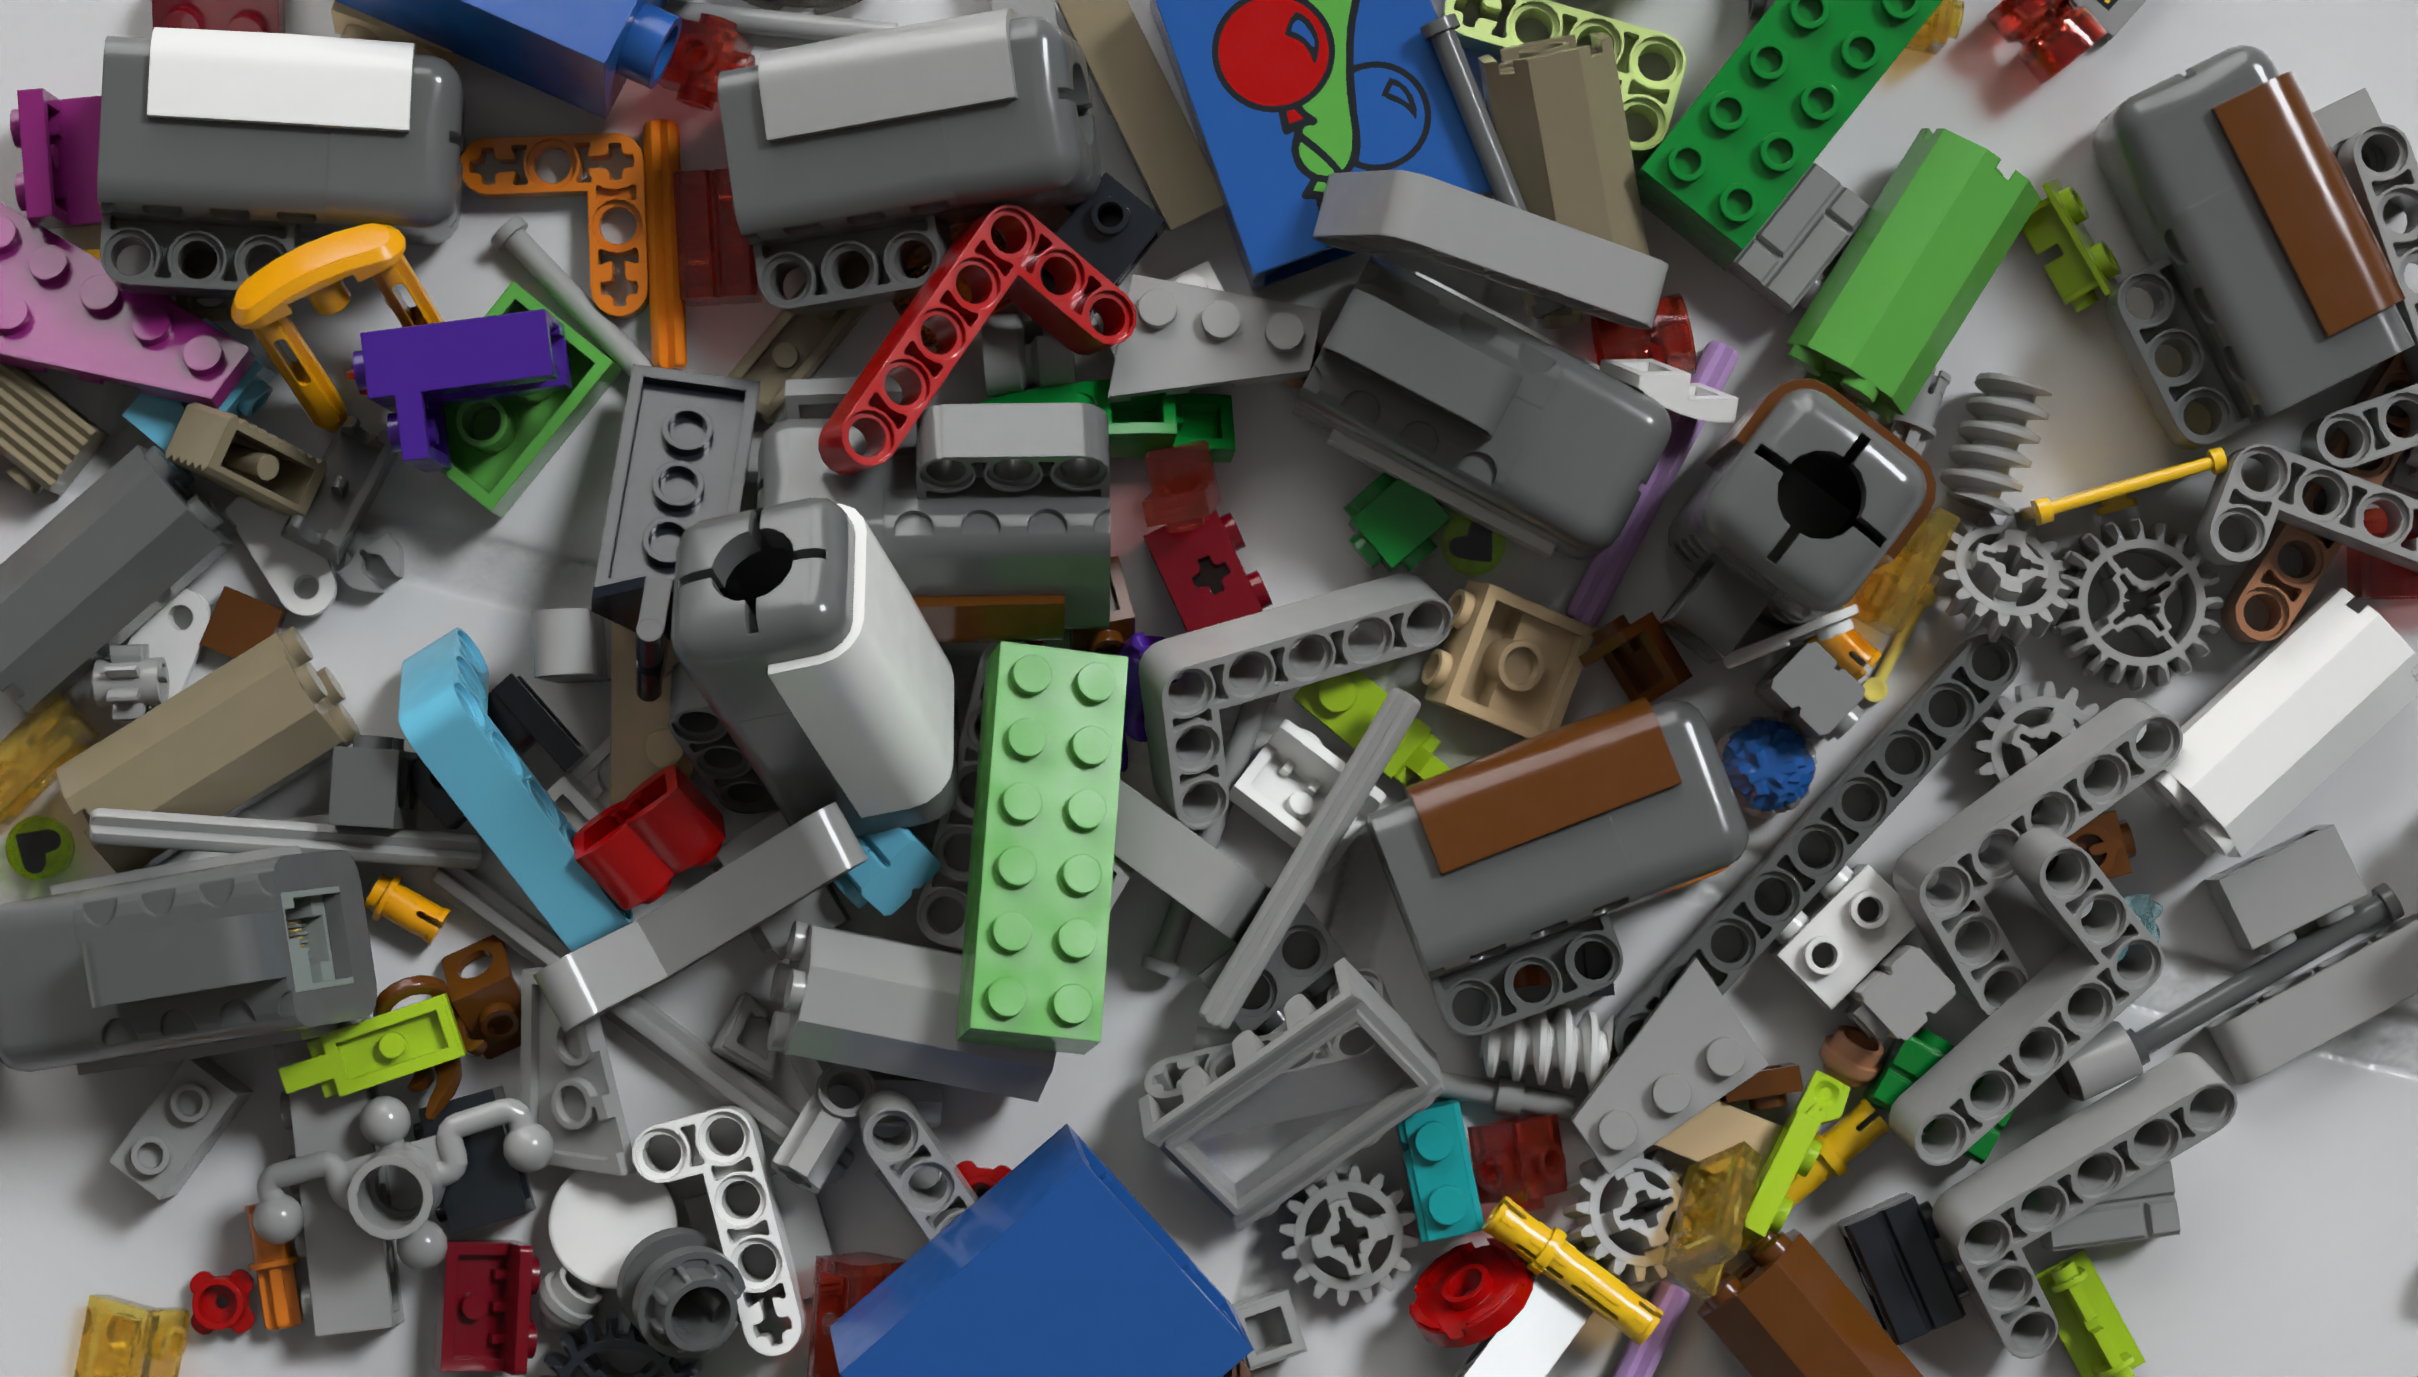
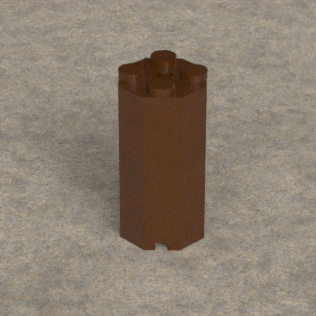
M1794 1228L1786 1234L1779 1232L1776 1235L1768 1231L1764 1238L1755 1243L1752 1242L1747 1247L1746 1252L1751 1258L1731 1274L1727 1268H1724L1708 1279L1697 1291V1294L1704 1301V1304L1697 1311L1698 1315L1751 1377H1923L1802 1233Z

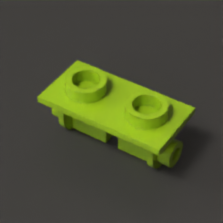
M2058 179L2042 185L2048 197L2039 201L2022 230L2036 255L2043 253L2056 244L2059 245L2064 255L2043 267L2061 296L2064 305L2071 302L2076 313L2099 301L2093 290L2096 287L2100 286L2105 296L2111 293V289L2118 284L2114 277L2121 273V269L2107 244L2103 240L2095 244L2084 226L2083 221L2089 218V213L2079 194L2071 185L2063 189Z
M2081 1249L2035 1274L2057 1319L2059 1327L2057 1335L2080 1377H2134L2135 1373L2132 1369L2146 1361L2085 1249Z

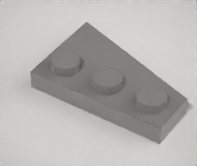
M535 967L522 970L520 1101L528 1106L534 1122L547 1129L554 1140V1153L548 1165L617 1176L636 1173L637 1169L632 1159V1147L600 1017L597 1016L568 1032H564L533 977L536 972L543 968Z

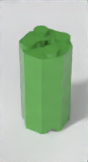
M1922 128L1786 342L1790 348L1787 357L1797 366L1807 371L1804 379H1816L1839 393L1843 391L1858 399L1859 401L1856 406L1882 424L1889 425L1896 414L1905 415L2041 200L2030 180L2017 170L2007 180L2003 177L2001 171L1996 168L2001 159L1990 150L1945 128H1937L1934 134H1932L1929 128Z

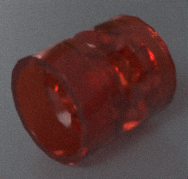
M2003 0L1986 17L2007 43L2019 42L2023 46L2020 60L2040 85H2043L2108 33L2086 5L2074 6L2070 2L2071 0Z
M1680 293L1660 297L1653 327L1649 330L1620 325L1591 315V331L1598 366H1600L1601 360L1654 359L1691 373V375L1696 373L1697 363L1693 333L1687 308Z

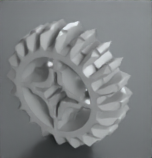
M2131 518L2126 521L2124 537L2115 522H2108L2101 526L2103 544L2091 533L2084 534L2078 539L2086 558L2073 551L2065 552L2061 557L2062 561H2067L2070 564V570L2074 572V575L2059 574V578L2071 587H2074L2068 598H2062L2068 604L2065 609L2067 622L2054 625L2051 628L2052 634L2057 637L2072 633L2076 641L2066 646L2063 650V655L2067 659H2072L2086 652L2089 656L2081 669V673L2086 677L2093 676L2103 665H2106L2103 679L2104 685L2107 687H2117L2125 671L2127 684L2131 691L2144 689L2147 672L2156 687L2166 686L2170 683L2168 665L2180 676L2187 675L2192 671L2191 662L2184 651L2198 658L2206 657L2210 652L2207 644L2197 637L2198 633L2214 635L2220 631V624L2205 618V611L2223 608L2224 601L2217 596L2206 598L2204 587L2212 586L2219 582L2218 573L2212 572L2199 575L2196 567L2203 564L2206 559L2199 550L2187 557L2182 553L2190 539V536L2185 532L2176 534L2166 544L2167 524L2165 522H2154L2149 528L2146 538L2140 518ZM2119 553L2142 554L2158 561L2166 570L2145 581L2137 578L2128 567L2121 569L2113 559V556ZM2098 571L2102 577L2099 583L2105 591L2107 604L2102 614L2092 624L2088 612V592L2091 582ZM2178 585L2182 598V616L2178 629L2172 637L2168 632L2172 626L2165 616L2164 605L2167 597L2177 589ZM2156 589L2145 598L2147 606L2141 607V609L2146 611L2145 616L2138 614L2114 621L2115 618L2125 612L2123 603L2130 601L2124 598L2125 593L2133 595ZM2127 628L2134 631L2142 641L2150 640L2158 652L2148 657L2129 656L2113 649L2103 640L2111 634L2118 633L2122 629Z

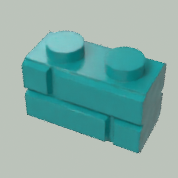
M1456 1099L1434 1102L1422 1112L1413 1113L1396 1125L1410 1198L1416 1216L1415 1223L1421 1242L1478 1232L1482 1230L1484 1225L1460 1104Z

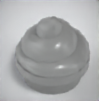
M564 1266L559 1271H551L539 1284L537 1302L540 1309L539 1319L544 1328L582 1329L583 1323L587 1320H593L597 1316L599 1310L598 1303L602 1300L603 1296L600 1287L581 1281Z

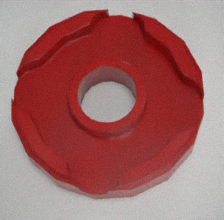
M1486 1238L1490 1245H1483L1475 1248L1472 1242L1455 1246L1435 1259L1420 1275L1413 1289L1417 1298L1414 1304L1409 1302V1314L1426 1341L1441 1348H1463L1484 1341L1508 1326L1525 1307L1533 1290V1273L1526 1269L1527 1262L1495 1238ZM1476 1288V1289L1473 1290L1471 1293L1465 1295L1467 1292H1469V1291H1471L1472 1289Z

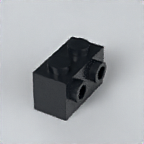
M1105 172L1101 177L1096 192L1090 198L1075 205L1065 206V209L1071 215L1054 234L1119 287L1165 231L1166 220ZM1042 267V283L1049 292L1054 294L1055 281L1053 276ZM1092 308L1090 310V321L1094 318V314L1097 313Z

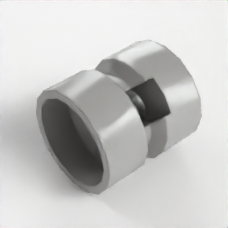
M1017 312L990 314L982 326L983 362L987 397H999L1024 391L1028 385H1035L1039 388L1076 382L1075 352L1066 348L1033 319L1031 321H1023Z

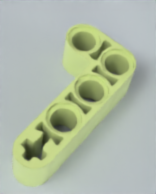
M1445 0L1441 17L1453 13L1456 14L1460 27L1455 31L1462 48L1485 55L1489 54L1501 59V49L1524 44L1517 37L1515 25L1527 18L1541 21L1547 27L1549 38L1575 35L1577 43L1582 37L1590 35L1589 33H1607L1612 37L1625 115L1631 113L1641 114L1647 117L1653 127V137L1644 142L1630 140L1633 161L1648 158L1663 141L1669 128L1686 66V56L1683 47L1675 38L1665 33L1549 0ZM1468 2L1480 5L1479 16L1482 18H1478L1474 27H1467L1462 24L1463 13L1460 11L1465 10ZM1501 9L1510 11L1502 30V38L1493 35ZM1647 53H1657L1663 56L1669 63L1670 76L1661 81L1649 80L1640 72L1638 58Z

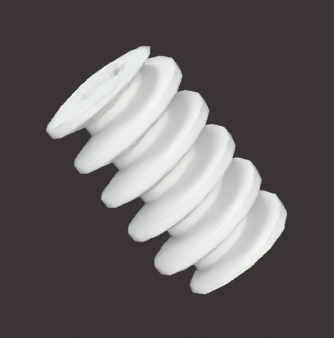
M1485 999L1481 1023L1488 1017L1489 1004L1487 999ZM1561 1006L1552 1023L1548 1022L1545 1011L1479 1036L1477 1057L1483 1058L1486 1075L1489 1078H1494L1502 1062L1506 1061L1509 1062L1512 1081L1519 1082L1528 1065H1533L1538 1085H1545L1553 1069H1559L1563 1088L1570 1089L1577 1075L1581 1072L1585 1073L1588 1090L1591 1092L1608 1069L1615 1015L1611 1014L1603 1030H1600L1596 1012L1586 1010L1577 1027H1574L1570 1008Z

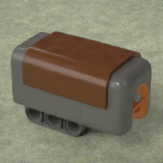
M1646 697L1638 698L1526 739L1407 786L1404 794L1405 800L1368 813L1366 820L1378 858L1442 1019L1449 1030L1458 1036L1466 1038L1485 1035L1598 992L1612 984L1621 973L1624 960L1622 949L1608 915L1722 872L1741 857L1746 850L1749 838L1747 823L1707 722L1699 709L1689 702L1677 699L1663 701L1651 706ZM1582 945H1599L1609 955V971L1603 978L1596 980L1587 979L1577 971L1574 958L1576 951ZM1524 967L1539 968L1548 977L1550 988L1544 1000L1536 1003L1525 1002L1514 991V976L1517 971ZM1464 990L1478 991L1488 1001V1017L1480 1025H1463L1453 1014V999Z

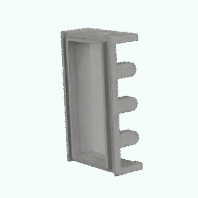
M1344 957L1333 964L1340 994L1318 1010L1303 994L1293 996L1284 1007L1287 1031L1265 1046L1251 1030L1241 1032L1232 1043L1235 1067L1214 1082L1200 1066H1193L1188 1069L1181 1078L1184 1103L1166 1115L1161 1111L1160 1104L1149 1093L1138 1100L1144 1139L1155 1144L1234 1222L1235 1229L1238 1232L1256 1220L1270 1216L1288 1198L1309 1184H1314L1324 1179L1331 1172L1332 1168L1360 1149L1374 1145L1385 1132L1413 1113L1422 1112L1433 1103L1436 1097L1445 1092L1436 1053Z

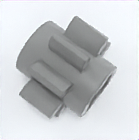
M148 644L111 645V659L96 660L92 674L94 699L99 708L113 707V721H134L152 710L151 706H158L168 700L169 673L166 661L163 657L149 658Z

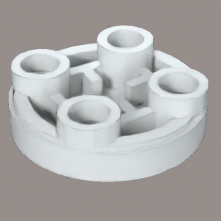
M577 1170L559 1188L552 1202L549 1214V1236L554 1252L560 1262L571 1274L581 1281L601 1288H617L621 1266L630 1251L639 1242L660 1230L681 1227L678 1206L667 1183L652 1182L645 1179L639 1172L617 1176Z

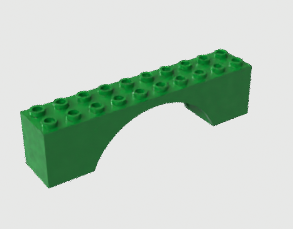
M1775 0L1637 173L1636 180L1641 205L1725 271L1943 0Z

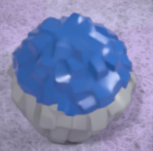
M1751 717L1750 723L1742 726L1735 725L1729 728L1728 732L1718 742L1716 748L1719 755L1723 758L1722 763L1743 813L1758 816L1759 818H1770L1773 813H1784L1787 810L1796 808L1800 801L1810 793L1809 787L1812 779H1814L1815 765L1817 764L1816 750L1811 741H1808L1802 734L1798 733L1799 729L1795 725L1780 722L1778 717Z

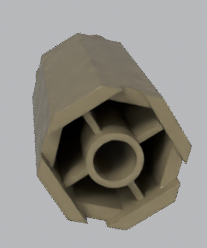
M1605 32L1589 33L1592 46L1585 45L1577 47L1575 35L1558 36L1514 45L1500 50L1502 61L1500 64L1489 54L1478 57L1486 108L1527 211L1649 255L1612 37ZM1520 290L1523 310L1529 317H1535L1531 309L1532 306L1537 304L1533 294ZM1566 307L1539 319H1544L1545 328L1547 329L1564 328L1583 322L1582 313L1584 312Z
M292 626L281 634L275 633L59 766L55 771L66 804L74 816L82 811L88 824L91 812L97 808L235 817L332 757L334 746L348 747L353 744V736L361 734L342 704H338L346 699L340 684L327 667L319 671L315 670L309 662L313 659V655L300 633ZM87 829V830L84 831V833H85V835L87 836V838L89 839L88 829ZM90 842L93 848L116 873L153 867L180 851L176 849L103 845Z

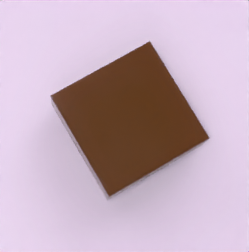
M224 586L200 641V645L234 659L273 634L279 633L287 611L231 587Z

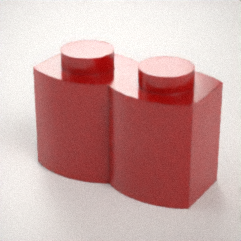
M673 764L653 774L634 789L624 801L610 806L585 824L573 837L575 861L624 911L641 903L650 904L667 891L671 884V878L675 874L681 873L692 866L694 868L702 867L716 857L721 850L722 842L726 838L723 815L687 776Z

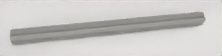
M438 867L433 874L430 886L435 892L537 967L544 968L572 952L557 933L470 869ZM638 995L602 1014L725 1106L735 1105L747 1111L755 1118L763 1134L778 1145H782L800 1113L732 1062L711 1051L712 1048L644 997ZM847 1147L827 1178L828 1182L836 1183L853 1163L855 1155Z

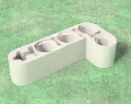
M735 1105L722 1106L661 1122L644 1130L635 1140L632 1149V1159L637 1172L645 1179L655 1183H665L703 1173L723 1254L739 1270L745 1283L746 1303L742 1293L741 1297L737 1299L743 1332L748 1344L756 1352L766 1356H780L790 1351L804 1336L807 1327V1313L760 1129L755 1118L741 1107ZM720 1118L735 1120L744 1132L742 1147L736 1153L722 1152L715 1147L712 1141L711 1131L713 1125ZM665 1134L673 1137L678 1142L681 1148V1158L674 1169L665 1170L657 1167L652 1162L649 1156V1147L656 1135ZM746 1181L756 1187L760 1195V1204L758 1210L753 1215L743 1216L735 1213L730 1208L727 1202V1193L733 1182ZM762 1244L773 1251L776 1258V1268L771 1276L757 1278L746 1270L743 1264V1255L748 1246ZM779 1283L783 1284L785 1292H778L772 1298L775 1313L778 1317L789 1316L792 1324L782 1333V1340H777L773 1331L767 1330L763 1332L760 1327V1323L769 1316L766 1296L756 1302H753L751 1293L765 1292Z

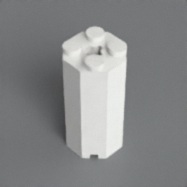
M2338 588L2326 593L2181 727L2183 741L2177 758L2169 766L2141 785L2148 795L2161 807L2168 809L2173 805L2189 823L2183 828L2185 834L2207 856L2210 857L2217 851L2222 856L2243 857L2418 695V674L2413 675L2411 672L2418 665V656L2415 651L2370 606L2367 605L2359 613L2349 608L2346 604L2355 596L2346 589Z

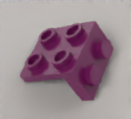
M43 88L17 90L18 109L11 110L10 130L16 148L22 149L23 172L17 173L15 177V193L20 210L26 211L28 219L46 229L101 225V206L98 203L97 196L101 96L58 99Z

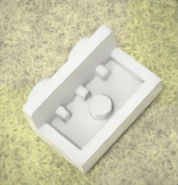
M1285 719L1229 791V799L1296 849L1346 766V763L1325 748L1315 734L1306 729L1299 728L1290 720ZM1373 787L1325 867V873L1328 874L1362 830L1366 824L1367 814L1376 811L1386 799V794L1378 787Z

